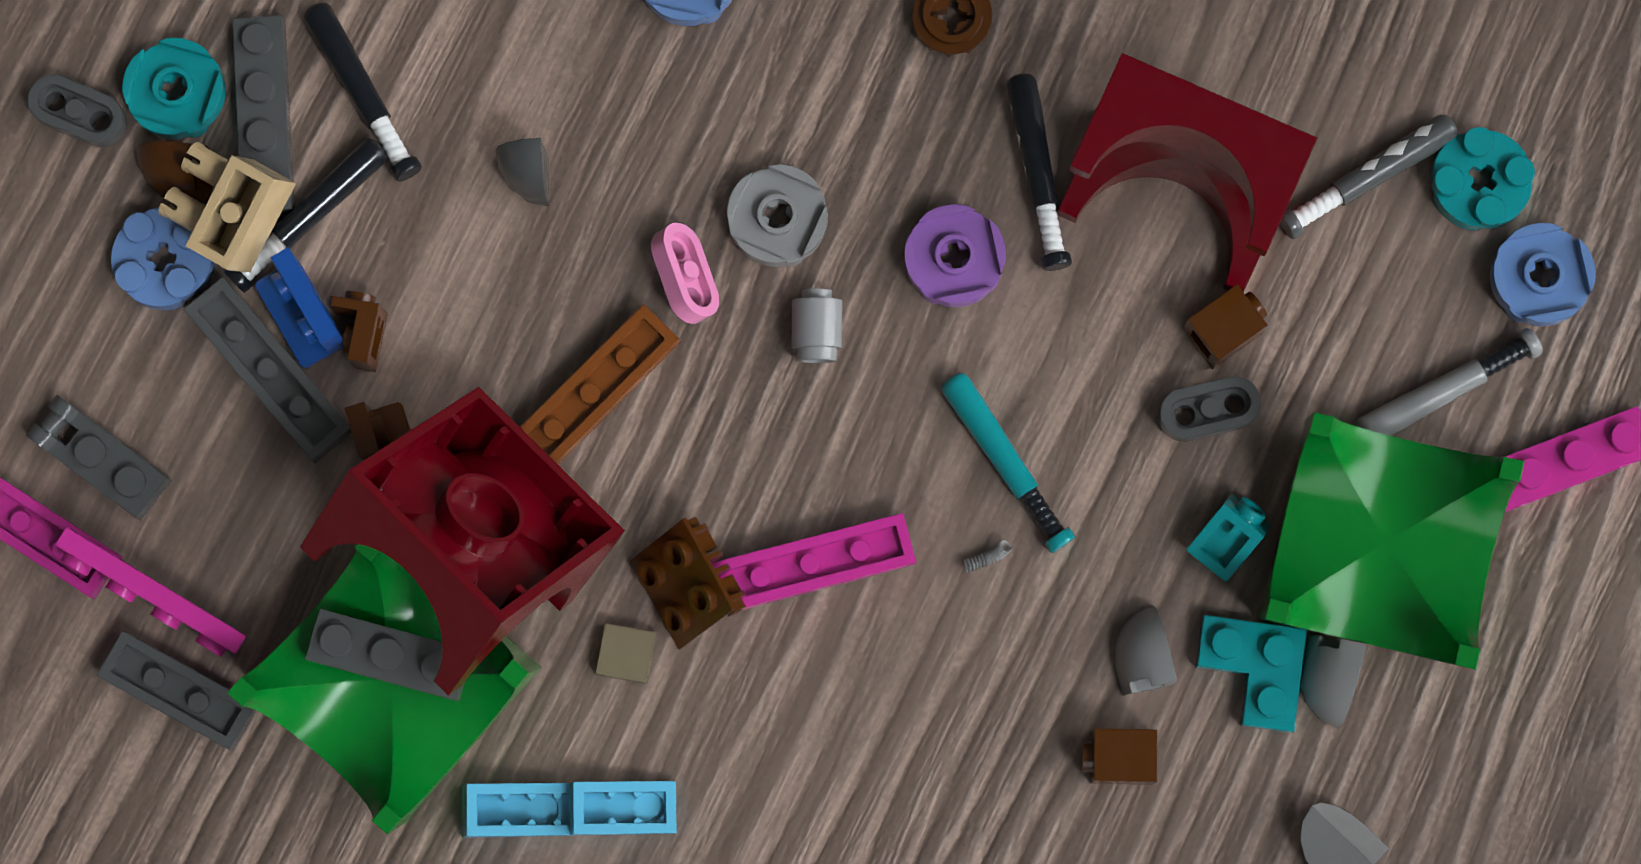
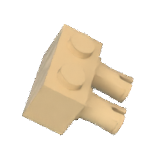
M195 142L189 148L187 154L199 161L195 159L191 161L188 158H184L181 168L186 173H191L215 187L207 204L205 205L177 187H172L166 193L164 199L173 204L161 203L158 213L160 216L168 218L192 232L185 245L186 247L226 270L250 273L296 183L254 159L231 155L230 159L227 160L206 148L202 143Z

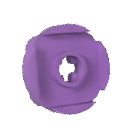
M944 205L927 212L912 229L905 244L904 262L910 282L927 302L940 304L945 307H965L984 299L997 287L1005 266L1006 248L999 228L990 219L988 221L982 214L975 212V209L965 205ZM957 244L959 251H968L969 258L962 261L961 268L954 269L950 263L942 262L940 256L947 254L948 245Z

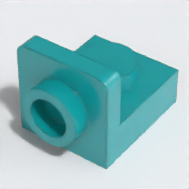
M1231 494L1186 551L1227 582L1264 538L1271 525L1265 520L1266 513L1258 504L1247 497L1239 499Z

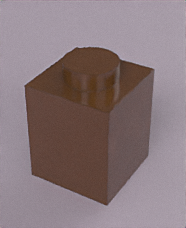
M1237 284L1190 317L1183 330L1210 367L1214 369L1263 334L1268 326L1264 320L1267 317V313L1259 299L1252 292L1244 294Z
M1094 728L1091 731V740H1082L1081 771L1090 772V784L1153 785L1157 783V730Z

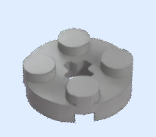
M789 165L768 166V169H762L754 174L751 172L746 175L733 189L727 206L732 240L745 256L765 266H797L819 247L827 230V207L819 186L810 175ZM779 204H784L787 206L786 215L791 218V221L787 225L780 224L778 228L770 227L769 218L764 215L767 208L775 210Z

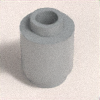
M804 289L802 290V298L792 300L791 348L796 350L797 362H837V350L842 349V300L832 298V290Z

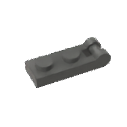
M57 395L48 406L51 412L40 426L35 423L26 436L141 521L172 480ZM67 423H70L78 431L66 446L56 437Z

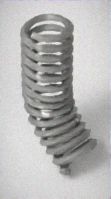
M1001 540L992 549L984 552V556L980 553V556L977 554V558L974 555L973 558L970 556V560L969 558L963 559L966 572L978 570V568L981 569L985 565H991L992 562L995 564V560H1002L1012 551L1011 545L1007 541Z

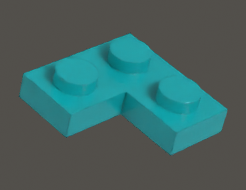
M1204 615L1201 622L1196 668L1247 675L1240 726L1293 733L1295 731L1307 630Z

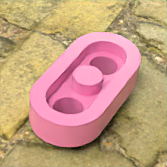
M672 223L657 232L651 241V251L670 307L681 320L690 324L699 323L713 315L719 306V294L701 242L694 231L682 223Z

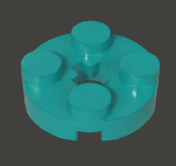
M166 38L158 41V45L152 46L146 52L142 49L132 58L123 77L122 92L130 113L147 132L160 138L179 140L187 137L197 138L205 134L209 125L219 116L225 102L226 84L223 70L204 47L188 39ZM176 77L183 78L182 85L187 90L183 96H178L176 100L171 101L169 100V95L162 90V87L165 83L173 84Z
M1484 127L1472 128L1446 143L1434 159L1430 170L1431 188L1434 193L1433 200L1436 208L1452 224L1472 231L1494 227L1499 228L1514 220L1525 208L1531 197L1533 178L1535 176L1533 163L1527 158L1526 153L1518 143L1500 132L1490 131ZM1473 169L1478 172L1483 169L1487 170L1491 174L1490 180L1494 184L1493 190L1487 187H1483L1479 192L1471 187L1474 178L1469 172Z

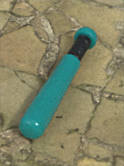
M957 373L947 379L942 385L944 396L999 472L1017 500L1021 499L1025 507L1028 508L1029 513L1033 515L1039 528L1047 536L1048 541L1045 542V546L1048 551L1055 553L1076 538L1075 534L1069 527L1064 529L1057 517L1054 516V512L1050 510L1049 505L1037 489L1039 484L1020 458L971 379L965 373Z

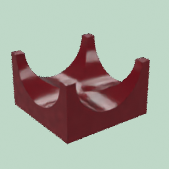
M1122 53L1071 163L1069 171L1075 174L1057 215L1076 223L1081 212L1094 197L1110 186L1129 179L1153 177L1182 184L1200 195L1213 208L1224 227L1229 245L1230 259L1228 274L1223 288L1230 290L1238 284L1244 292L1260 255L1265 257L1318 138Z
M477 387L348 470L300 545V548L315 562L328 553L333 546L359 544L378 550L400 564L422 588L437 617L443 650L441 665L434 682L449 696L463 685L483 659L521 621L546 600H549L559 611L569 605L625 530L480 387Z

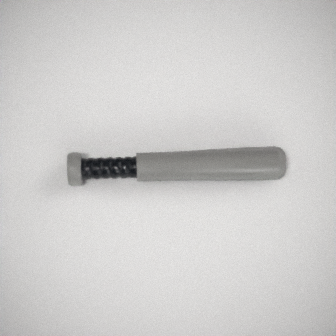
M1523 329L1517 334V339L1513 343L1499 348L1498 351L1486 355L1483 359H1472L1452 371L1358 418L1355 426L1392 436L1456 398L1486 383L1487 378L1494 373L1507 368L1524 357L1529 359L1539 357L1543 352L1542 345L1531 329Z

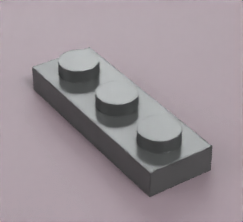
M323 609L319 610L305 660L460 702L465 684L464 682L460 688L448 696L434 682L441 665L442 642Z
M125 631L121 632L96 675L231 751L235 750L257 712L254 709L242 707L227 694L230 689Z

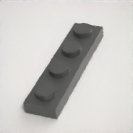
M282 15L232 19L239 157L254 159L294 182L286 21ZM294 189L281 214H289L295 208Z
M224 277L184 308L186 313L311 461L317 463L352 433L350 425Z

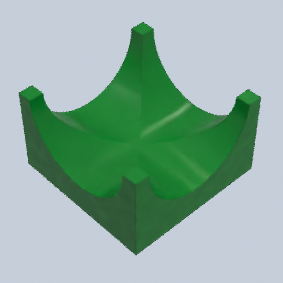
M1314 412L1305 420L1259 618L1476 670L1481 651L1478 643L1480 614L1489 567L1503 516L1515 487L1520 483L1525 461L1504 456L1495 457L1467 453L1418 443L1363 429L1342 422L1333 416Z
M357 544L354 547L356 551L352 560L316 607L264 661L252 671L240 677L227 694L242 707L254 709L274 720L322 757L358 793L372 813L373 818L371 821L388 835L411 818L542 667L506 636L466 679L460 702L305 660L320 609L442 642L439 623L433 607L415 579L389 556L373 548Z

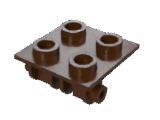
M697 517L689 520L683 518L630 560L637 573L639 582L647 591L662 619L665 629L670 633L679 650L726 615L728 617L733 616L746 608L742 600L746 595L740 589L733 574L722 579L719 578L731 569L729 564L714 569L712 563L720 559L723 553L719 550L707 555V553L716 549L717 545L711 537L706 523L700 525Z

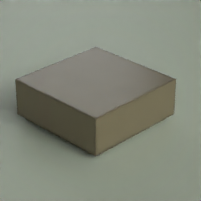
M605 623L596 675L647 684L656 632Z

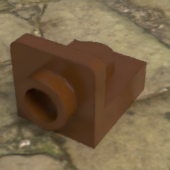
M346 291L345 298L330 296L328 306L336 315L355 318L354 324L348 323L343 338V352L348 354L347 360L356 369L376 372L388 316L387 312L379 303H375L376 297L370 294Z
M365 402L344 408L358 455L363 461L411 430L404 407L399 402L371 410Z

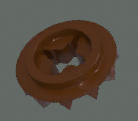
M916 0L913 7L915 32L926 44L929 51L935 50L944 53L948 57L954 54H969L981 42L985 41L992 24V8L989 0H956L958 14L966 17L967 20L958 22L953 35H948L949 29L946 28V21L938 19V15L947 14L948 7H951V0Z

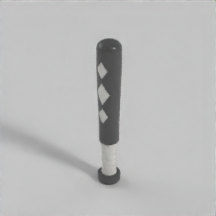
M1440 114L1354 170L1330 184L1331 188L1327 189L1326 192H1322L1318 197H1314L1296 210L1286 209L1280 222L1281 228L1289 238H1298L1302 235L1304 226L1328 213L1331 209L1336 208L1338 205L1345 206L1373 188L1441 150L1446 143L1458 135L1455 123L1447 115Z

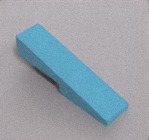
M676 781L465 784L462 786V838L677 833Z

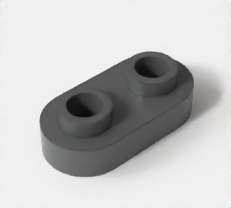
M60 75L44 76L38 79L29 90L28 106L38 121L49 128L95 147L111 146L117 143L126 131L127 117L125 111L116 100ZM55 98H65V104L62 109L58 111L50 110L51 102ZM100 117H110V123L104 130L95 129V123Z
M1228 377L1181 388L1171 392L1164 399L1159 409V424L1168 437L1180 442H1188L1240 430L1249 426L1257 417L1261 408V397L1256 386L1242 377ZM1229 397L1237 398L1242 404L1241 412L1236 414L1228 412L1224 406L1225 399ZM1178 409L1189 410L1193 416L1192 423L1189 425L1179 424L1175 419V411Z

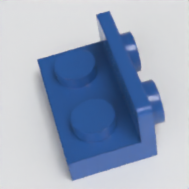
M287 247L271 257L277 270L255 283V287L299 364L307 369L342 349L344 337L300 261L290 248Z

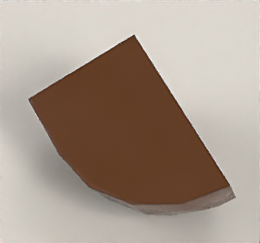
M150 141L138 145V167L147 185L164 198L172 187H177L205 205L207 204L212 194L213 186L191 173H186L181 168L184 158H188L191 161L192 159L199 161L187 154V151L193 145L192 143Z

